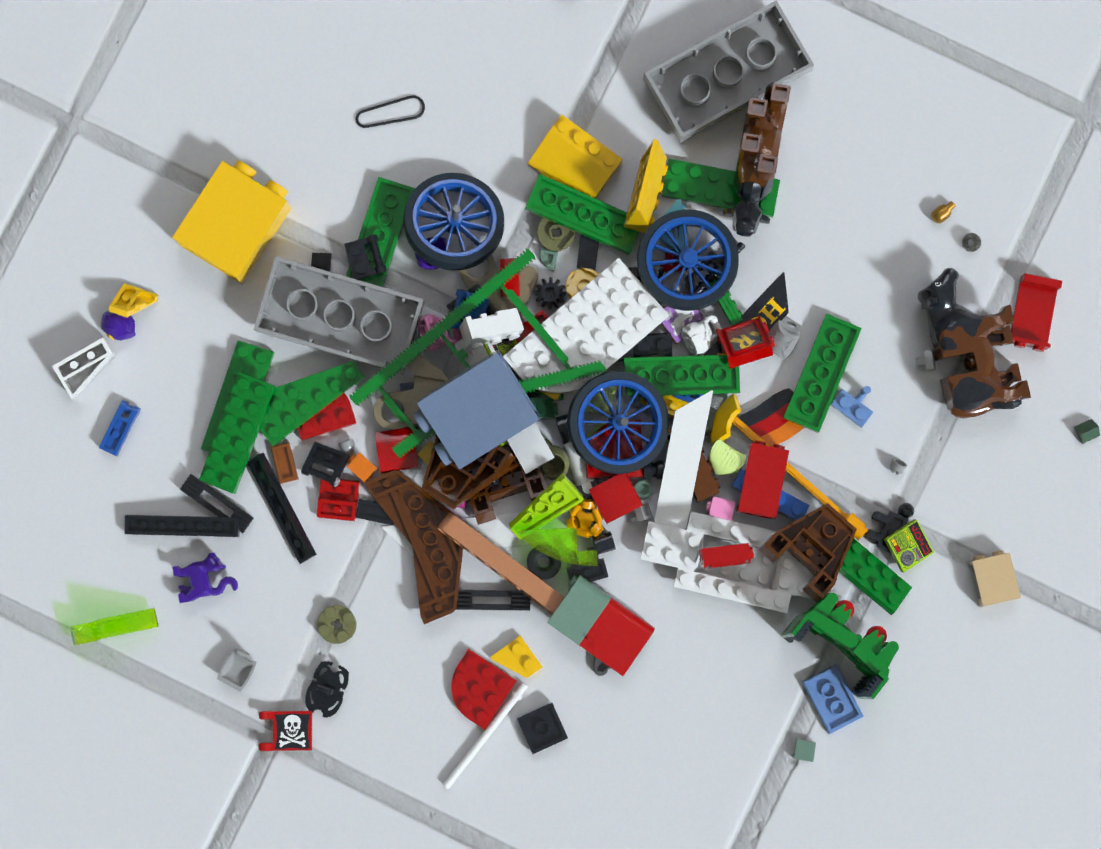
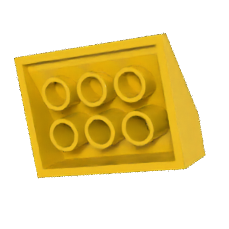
M561 114L529 160L528 165L540 174L596 199L622 165L623 159Z
M653 139L641 157L624 227L643 233L655 221V217L652 216L659 205L657 196L663 189L662 176L666 175L668 165H665L667 157L657 139Z

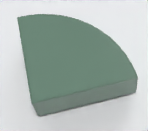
M540 248L539 257L542 264L547 269L554 271L558 252Z

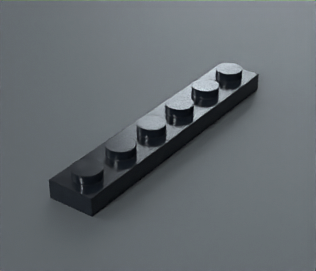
M258 454L248 461L247 464L299 564H302L317 554L265 454Z
M125 515V534L240 537V517Z

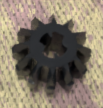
M549 277V283L543 278V286L536 284L539 290L534 291V295L539 296L535 301H543L541 303L542 308L548 304V310H551V304H554L556 309L559 308L557 301L563 304L564 299L561 297L566 296V292L562 291L565 285L558 286L560 283L559 279L552 283V277ZM550 290H553L554 297L552 295L551 298L547 297L546 291L550 292Z

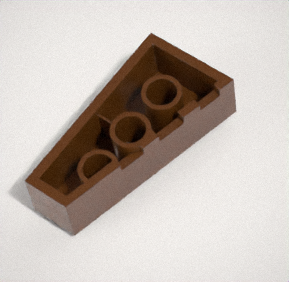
M672 428L668 430L667 438L669 442ZM703 447L693 492L697 503L720 493L718 489L721 488L717 478L712 476L711 471L713 469L710 462L706 461L703 455L705 453Z

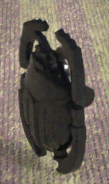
M321 661L313 675L317 682L312 680L305 696V704L308 710L314 713L315 710L319 709L325 718L333 716L340 709L344 692L340 691V689L345 690L349 681L347 669L339 665L338 668L341 671L332 672L328 665L332 666L333 662ZM323 668H327V671L320 676V671ZM340 674H342L344 677V681L342 684L340 681ZM311 691H312L311 694H312L313 704L311 703V700H310V692H311ZM338 701V704L329 711L328 708L334 706Z

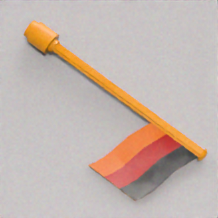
M790 388L775 393L756 408L738 417L736 416L732 422L753 443L755 440L766 442V446L771 447L774 444L778 445L789 440L804 429L802 426L783 419L793 395V391ZM787 462L785 471L823 505L829 503L857 529L853 539H861L868 531L866 524L853 512L850 515L844 513Z

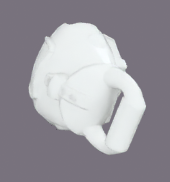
M708 315L700 322H692L682 327L683 340L692 355L703 356L711 343L717 338L716 329H721L717 316ZM709 321L711 322L712 327L714 329V334H712L711 328L708 325Z

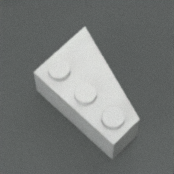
M517 308L496 311L495 314L489 316L486 313L481 314L480 318L473 320L471 316L465 317L459 327L466 349L472 348V350L480 349L483 347V344L487 343L491 345L502 342V339L508 338L513 340L519 338L524 330Z
M103 337L52 367L70 398L75 399L115 355V352L106 337Z

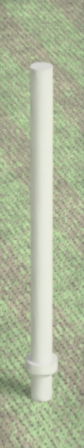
M521 683L516 691L513 690L510 699L443 783L446 788L449 789L515 703L522 699V694L528 688L524 683Z

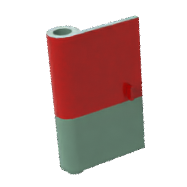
M580 574L577 577L574 575L568 583L570 586L569 592L547 623L614 671L624 676L652 636L655 628Z

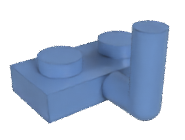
M865 386L855 398L842 389L831 406L862 428L873 413V411L861 403L866 395L871 392V388Z

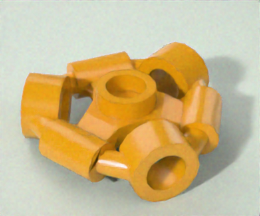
M584 499V501L569 511L570 516L566 520L567 527L570 531L577 532L578 536L586 538L590 536L596 537L604 529L602 526L603 517L595 506L594 500ZM582 508L592 509V512L583 511ZM596 521L597 523L589 530L591 523Z

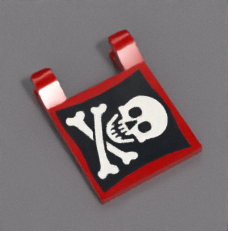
M312 711L259 712V719H273V743H260V751L312 750Z

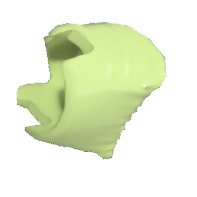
M617 386L603 389L611 406L614 394L617 392ZM598 392L589 402L608 415H611L600 392ZM589 406L586 408V412L600 414Z
M721 439L714 442L708 457L713 471L718 475H732L738 472L747 459L745 454L733 449Z

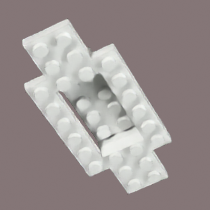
M692 511L689 515L686 530L648 522L640 559L677 568L673 587L782 613L788 612L791 595L812 599L802 590L814 576L787 550L773 563L759 551V548L776 531ZM749 543V547L755 546L753 547L754 559H751V563L708 568L707 566L701 569L699 550L702 548Z

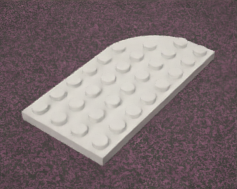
M618 258L541 325L568 357L567 363L571 368L575 369L576 366L579 368V365L583 367V364L587 366V363L590 365L591 362L594 364L595 361L598 363V360H600L605 368L608 369L667 319L669 314ZM536 330L532 331L503 356L521 380L524 379L525 381L527 378L530 380V377L534 380V376L538 378V375L541 377L542 374L544 377L545 374L549 376V372L553 374V371L556 373L557 370L559 373L560 370L564 372V369L568 371ZM596 373L595 376L592 374L591 377L588 375V378L584 376V379L580 377V380L577 378L576 381L574 378L573 381L569 379V383L565 381V384L562 382L561 385L559 382L558 385L554 383V387L550 385V388L547 386L546 389L544 386L543 389L539 387V390L559 394L578 391L586 382L598 376V374Z

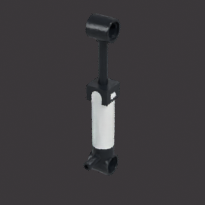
M568 414L555 417L566 454L570 459V468L576 488L583 495L584 499L594 500L589 489L595 487L596 482L594 478L586 479L585 461L576 453L571 444L567 430ZM603 529L598 536H592L597 555L616 550L611 531L604 532Z

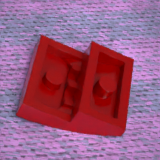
M410 427L375 433L380 473L419 468L417 450L414 446L413 450L411 448L410 452L407 450L408 454L405 453V456L402 455V458L398 457L392 448L395 447V444L399 445L398 442L404 440V437L407 438V435L411 436L410 433L414 434Z
M627 473L618 474L589 489L606 524L643 506Z
M340 479L338 486L334 487L329 482L321 480L317 517L355 521L360 481Z

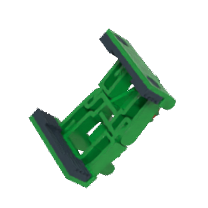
M835 593L826 594L823 599L815 603L808 611L795 616L781 634V637L789 643H792L793 640L799 642L808 633L806 631H810L814 635L817 634L829 643H832L856 665L855 668L865 675L861 677L863 680H859V683L856 684L858 687H853L855 690H851V692L859 699H874L889 680L890 670L888 667L897 653L899 645L895 641L885 642L887 633L881 626L870 627L863 638L860 634L852 633L844 624L854 614L853 604L848 600L838 601V596Z

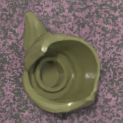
M544 438L555 458L542 464L540 467L546 477L554 480L562 473H568L570 459L562 448L552 446L551 442Z

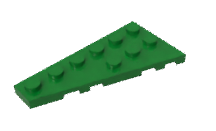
M351 361L275 387L260 426L261 432L274 447L365 378V375L355 362Z

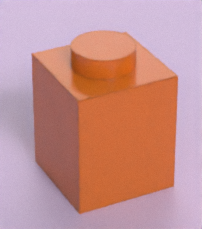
M361 453L358 455L353 454L348 460L349 465L347 467L364 483L378 470Z

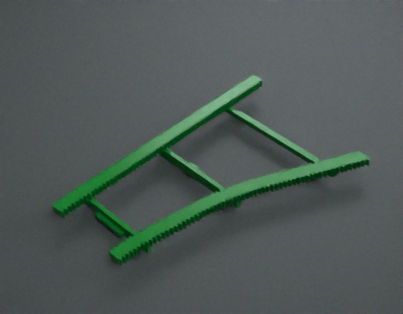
M526 248V252L523 251V254L520 253V257L514 258V262L508 263V267L502 268V272L496 273L497 277L493 276V279L490 278L491 282L487 281V284L484 283V286H481V289L478 288L475 294L472 293L469 299L463 300V304L457 305L458 309L454 308V311L451 310L452 314L448 313V316L445 315L446 319L442 318V321L439 320L440 324L436 323V326L433 325L434 329L430 328L431 331L427 330L428 334L424 333L425 336L421 335V338H418L419 341L415 340V343H412L413 346L409 345L410 349L406 347L407 351L403 350L404 354L400 352L401 356L397 355L398 359L394 357L395 361L391 360L392 363L388 362L389 366L385 365L386 368L382 367L383 371L379 370L380 373L376 372L377 376L373 375L374 378L370 377L371 381L367 380L368 383L364 382L365 386L361 385L362 388L358 387L359 390H355L356 393L352 392L353 395L350 394V399L354 404L360 406L359 403H363L362 400L366 401L365 398L368 399V395L372 396L371 393L374 394V390L378 391V388L384 395V402L401 422H406L412 429L414 434L410 433L411 436L407 435V438L404 437V440L398 442L399 445L395 444V447H392L398 457L402 458V455L408 454L407 450L410 452V448L413 450V446L416 448V444L419 446V442L422 444V441L425 442V439L431 438V434L435 436V431L431 429L425 433L421 427L418 430L382 387L383 383L387 384L386 380L392 379V375L398 374L401 368L404 369L407 363L410 364L413 358L419 357V353L425 352V348L431 347V343L434 344V341L437 342L436 338L440 339V337L462 364L469 368L470 365L465 361V358L469 355L463 348L457 351L444 335L446 334L445 331L449 332V329H452L451 326L455 327V324H458L457 321L461 322L460 318L464 320L463 316L467 317L466 313L470 315L469 311L473 312L472 308L476 310L475 306L479 307L478 304L482 305L481 301L485 302L484 299L488 300L487 296L491 297L490 294L494 295L493 291L497 292L496 289L500 290L501 288L568 369V371L564 369V372L560 370V373L558 370L556 373L553 371V374L549 372V376L545 374V377L543 374L541 377L538 375V378L534 376V380L531 377L530 380L528 378L526 381L523 379V382L519 380L526 393H528V390L530 392L532 390L535 391V388L539 390V387L543 389V386L545 389L547 386L550 388V385L554 387V383L558 385V382L560 385L562 382L565 384V381L569 383V379L573 381L574 378L576 381L577 378L580 380V377L584 379V376L588 378V375L591 377L592 374L595 376L596 373L599 375V372L602 374L603 371L607 372V369L600 360H598V363L595 361L594 364L591 362L590 365L587 363V366L583 364V367L579 365V368L577 366L575 369L571 368L567 363L568 357L524 303L513 290H507L504 287L506 285L505 281L509 282L508 279L512 280L511 276L515 277L514 274L518 275L517 271L521 272L520 269L524 270L523 266L527 268L526 264L530 265L529 261L532 262V259L536 260L534 254Z

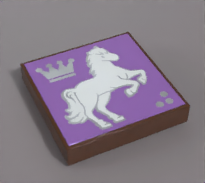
M667 306L662 307L669 314V317L661 324L667 332L671 333V338L676 345L683 340L682 327L704 319L699 310L683 311Z

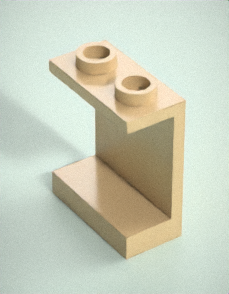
M1003 550L992 552V556L985 558V554L974 556V560L968 562L969 565H973L981 598L978 599L979 607L1021 598L1010 553H1004Z

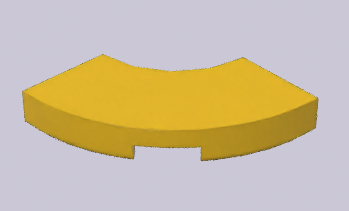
M735 394L729 396L715 414L711 432L713 444L718 439L724 441L731 436L732 422L741 412L738 397Z

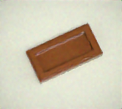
M290 442L275 445L274 447L271 446L279 483L283 484L299 480Z

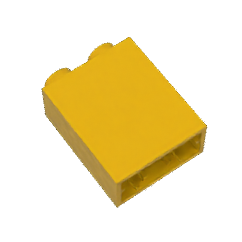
M237 160L232 167L222 161L172 238L184 249L243 284L292 208L287 200H285L288 191L281 185L269 180L264 187L253 180L257 172L244 162Z

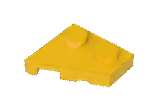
M124 283L109 305V312L129 317L158 301V294Z
M521 635L490 657L493 661L525 678L530 677L543 667Z

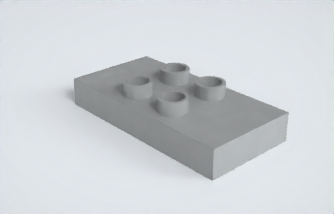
M776 0L644 72L643 79L681 143L747 107L751 97L762 99L765 89L770 83L775 82L787 85L811 72L814 64Z
M275 256L253 330L261 334L382 369V367L386 368L385 365L389 366L388 362L392 363L391 360L395 361L394 357L398 359L397 355L401 356L400 352L404 354L403 350L407 351L406 347L410 349L409 345L412 346L425 301L415 296ZM404 366V369L401 368V371H398V374L403 375L406 366Z

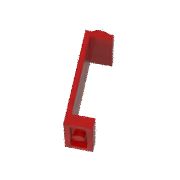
M1027 273L1020 277L1013 315L1014 323L1011 326L1014 347H1033L1032 350L1037 352H1044V350L1051 347L1048 340L1057 291L1062 287V280Z
M755 440L754 443L749 444L748 461L736 512L775 520L789 450H785V446L774 444L771 447L766 446V442Z

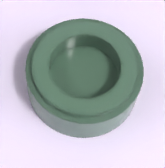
M639 480L634 485L640 499H647L652 494L653 488L649 481Z

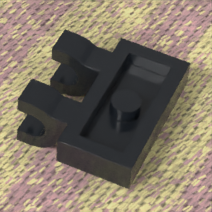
M874 511L871 519L884 523L881 533L869 529L864 534V537L877 541L876 548L891 554L884 539L906 525L908 518L889 511L888 516Z
M594 546L586 548L590 562L579 565L576 552L568 553L572 566L566 568L569 581L574 575L577 577L579 574L590 582L609 577L604 558H597Z

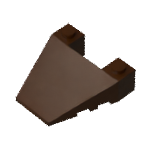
M437 434L434 446L441 442ZM498 445L490 450L485 460L479 457L459 470L455 462L446 466L433 447L421 489L450 508L455 509L503 476L515 457Z
M510 444L501 447L509 451L515 459L506 473L499 478V483L494 487H485L470 498L478 525L496 519L491 502L528 491L532 502L547 488L544 476L537 468L527 474L525 473ZM489 452L485 453L480 458L485 460Z
M826 503L776 531L759 548V551L773 563L787 550L814 575L802 590L815 602H818L835 585L838 573L842 568L844 558L857 529L829 503Z

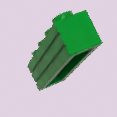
M719 278L715 279L714 281L708 284L712 287L718 281ZM728 291L717 302L730 325L733 326L743 320V314L740 310H737V304L730 298L731 293Z

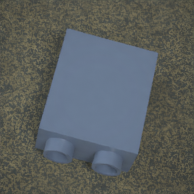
M499 349L419 398L417 405L420 409L413 413L417 423L425 433L433 429L441 442L435 445L434 448L442 462L446 466L455 462L459 470L540 420V414Z

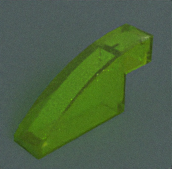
M576 528L518 530V535L526 543L548 557L573 565L598 566L597 550L577 551Z
M155 608L74 625L70 627L73 645L77 646L159 626Z

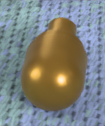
M950 201L947 205L942 204L932 212V220L935 223H943L951 215V210L956 207L954 202Z

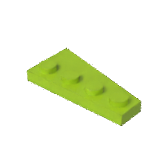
M562 473L509 523L510 530L521 540L584 501V497L566 475Z

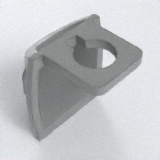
M785 316L782 321L779 320L771 328L768 336L773 337L775 347H772L775 355L785 360L792 352L801 335L798 332L801 328L800 324Z
M237 649L233 650L223 663L217 679L241 692L255 669L256 661Z

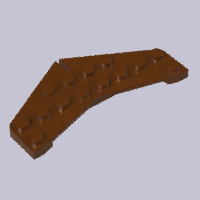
M398 470L366 481L365 484L369 493L412 545L419 609L423 624H428L453 613L457 607L463 548L437 529L448 512H452Z

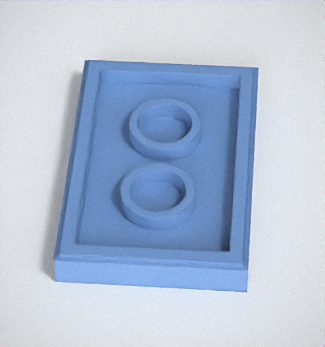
M837 664L802 681L828 734L864 717Z

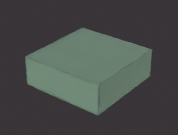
M796 739L793 759L813 762L816 742Z

